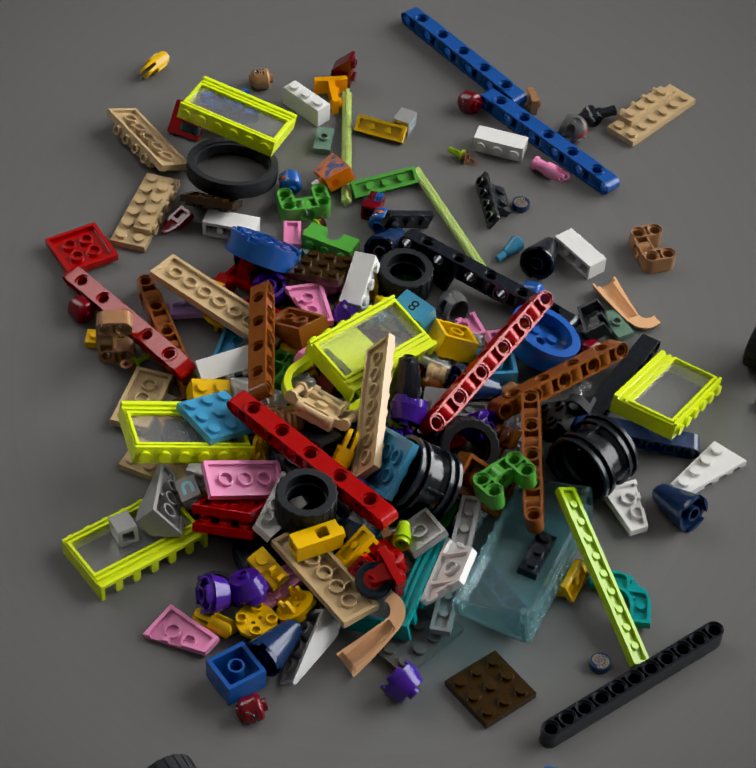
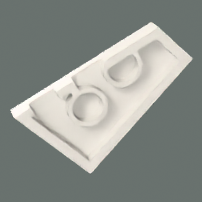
M637 480L627 481L620 485L616 484L614 491L604 500L629 536L646 532L648 522L644 508L641 505L640 492L637 490Z

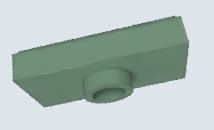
M317 127L313 153L330 155L334 128Z
M615 309L606 311L612 334L616 341H623L634 336V331Z

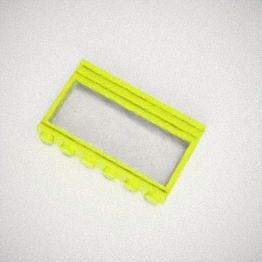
M204 76L203 80L184 101L180 102L177 117L271 157L294 129L297 114Z
M393 294L388 298H382L374 306L369 305L363 312L353 314L350 319L340 321L334 328H327L321 335L311 337L307 341L308 345L305 349V354L342 396L350 402L357 391L361 392L366 350L388 333L395 336L394 363L391 377L394 374L399 358L403 357L404 354H412L420 361L425 352L429 356L432 355L438 343L430 338L395 299Z
M661 350L614 394L609 411L672 440L676 435L682 433L684 427L689 426L692 419L697 418L700 411H704L706 405L713 401L715 395L718 396L722 390L720 385L722 377L717 378V376L681 359L673 358L670 354L666 355V351Z
M121 401L118 419L132 463H202L203 461L251 459L253 446H251L247 435L209 445L176 410L177 403L180 401Z
M140 499L132 505L122 508L118 512L104 517L100 521L88 525L74 534L68 535L62 539L63 554L101 601L106 600L105 589L114 585L116 591L122 590L123 579L132 575L134 582H138L141 579V570L150 566V570L153 573L157 572L160 560L167 557L170 564L174 563L177 559V551L185 548V552L189 555L194 551V543L197 541L204 548L207 547L208 534L192 531V523L195 520L182 506L179 510L180 516L184 518L182 536H151L137 526L139 541L120 548L110 532L108 518L128 511L135 522L137 511L143 500Z

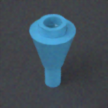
M511 236L502 252L495 257V260L501 262L504 258L524 249L523 240L518 236Z

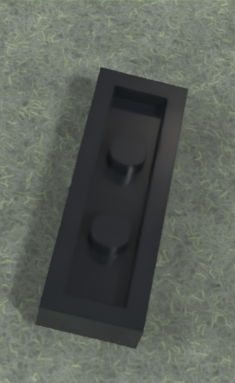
M388 210L381 225L383 228H428L434 214L432 211Z
M544 531L536 534L516 573L536 581L556 543L557 537Z

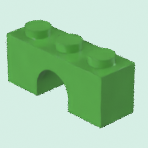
M312 222L302 234V248H309L310 251L315 250L324 254L334 253L336 256L353 257L355 251L360 249V240L343 234L340 239L330 240L328 239V228Z

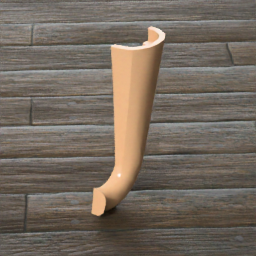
M615 276L609 284L603 287H597L595 283L592 284L593 289L612 309H615L631 326L648 330L661 324L654 315L650 318L639 316Z
M394 591L384 600L390 606L388 618L336 653L353 678L390 641L404 622L405 605L403 600Z

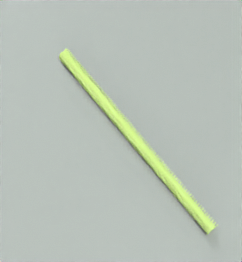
M346 89V91H342L341 159L352 170V93L349 89ZM349 183L341 187V203H344L343 206L346 207L352 202Z
M417 167L415 170L419 179V186L465 254L485 265L420 167Z

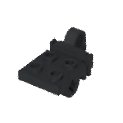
M572 393L568 399L544 403L541 406L543 440L553 443L558 439L559 435L562 436L565 433L571 432L570 426L574 418L590 414L597 399L594 396L584 398L579 394Z

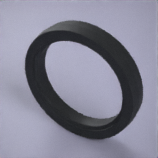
M228 138L210 139L195 145L189 151L186 162L187 177L196 188L210 195L229 199H245L265 194L275 186L279 172L278 160L274 154L271 157ZM239 155L261 163L267 172L262 177L250 181H225L205 174L200 170L198 164L203 159L211 156Z

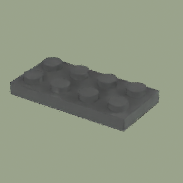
M433 603L417 616L416 625L410 623V641L391 638L376 657L393 671L398 667L403 669L406 666L404 664L405 660H408L412 665L415 664L417 669H419L463 633L464 627L454 620L451 637L430 634L429 628L435 607Z

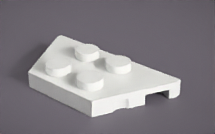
M446 538L420 599L424 606L464 586L477 555L473 547L464 546L460 542L454 543L450 538Z

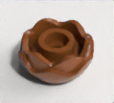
M430 376L421 379L423 392L425 387H444L440 379L434 380Z

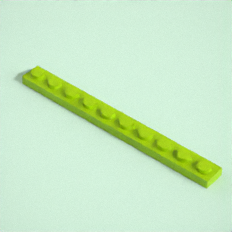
M558 487L555 491L556 497L629 667L632 669L647 660L649 656L575 487Z

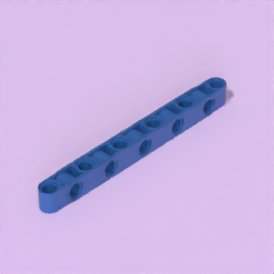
M414 7L401 14V19L405 26L484 90L495 89L519 106L527 102V97L523 90L422 10Z
M490 89L480 94L484 110L518 135L528 137L529 143L603 195L620 186V181L615 174L495 89Z

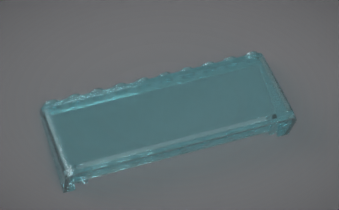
M544 480L545 527L543 531L557 537V540L535 581L516 573L536 535L529 533L526 529L523 510V489L516 484L512 496H509L506 508L502 509L501 517L499 520H496L494 529L489 533L486 544L482 545L479 557L475 558L473 568L470 570L464 586L459 588L457 597H454L452 600V609H454L455 614L522 643L532 644L579 550L555 491L558 487H575L588 519L592 523V487Z

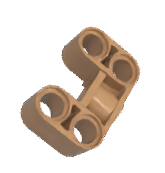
M658 224L636 226L630 231L628 246L642 271L647 274L670 271L675 263L676 251L673 248H655L660 245L663 228Z
M104 310L98 312L96 316V346L100 362L104 364H120L125 359L130 361L131 357H135V342L130 338H116V336L131 334L133 315L130 311Z

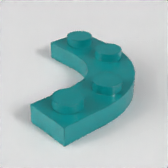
M611 570L622 597L628 603L629 613L635 626L649 629L651 624V601L648 592L644 587L641 588L632 576L620 571ZM589 574V588L596 589Z

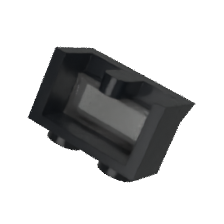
M597 298L577 307L580 325L583 327L581 333L585 339L597 340L606 335L613 336L606 310Z

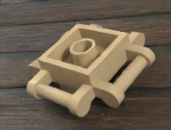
M301 381L295 385L294 389H290L285 394V399L295 405L294 414L327 432H330L334 427L341 431H346L350 428L351 423L358 420V411L348 410L350 402L336 398L322 390L317 384L308 389L307 384Z

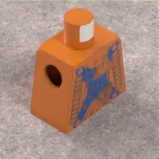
M332 153L314 169L317 179L310 184L311 186L323 184L327 187L328 191L333 192L355 180V176L350 166Z

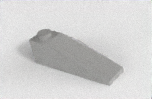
M159 463L137 511L135 523L141 530H144L151 536L180 537L183 534L184 518L179 513L182 506L181 502L177 500L176 495L178 494L175 485L177 476L164 463Z
M325 608L310 610L306 614V619L299 623L302 627V636L283 665L279 683L281 686L296 685L339 634L341 625Z

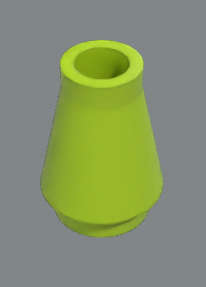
M406 520L398 522L396 531L391 539L393 546L400 551H406L412 544L410 523Z

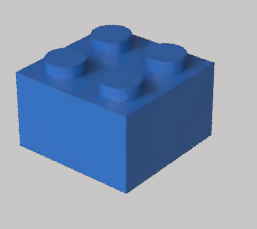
M243 641L206 660V676L229 706L237 702L240 697L250 695L266 687V670Z

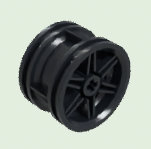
M596 413L587 415L574 426L572 432L565 433L554 441L548 453L549 464L562 487H575L580 500L588 504H598L614 491L616 484L620 485L626 482L636 473L639 466L636 446L624 428L613 419Z
M405 435V438L419 445L417 455L412 460L408 473L399 486L397 495L394 496L392 502L387 499L385 500L398 513L409 518L426 507L439 521L450 511L460 492L463 480L462 462L456 454L433 445L415 435Z

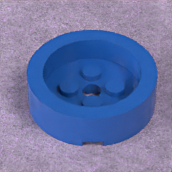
M232 226L225 245L226 250L246 261L286 274L297 264L301 254L299 249L287 242L282 243L273 236L242 226Z
M519 306V307H517V308L515 309V311L513 312L512 316L515 314V312H516L521 306ZM548 309L512 353L525 364L545 372L576 356L581 342L574 327L564 317Z

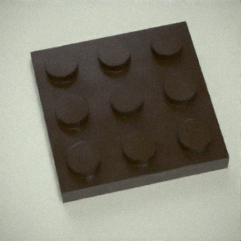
M196 191L180 194V201L185 202L184 205L195 206L200 204L204 209L220 208L219 211L226 213L237 210V208L242 207L243 200L222 198Z
M315 250L309 251L287 272V279L340 287L347 278L353 257L336 256L334 253L324 254Z
M495 650L445 680V687L485 729L536 698V692Z

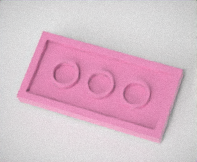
M278 460L203 461L201 464L208 500L268 499L282 473Z

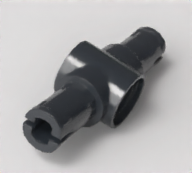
M588 105L577 115L582 116L590 127H596L604 118L616 116L617 109L615 105L605 108H595L593 105Z

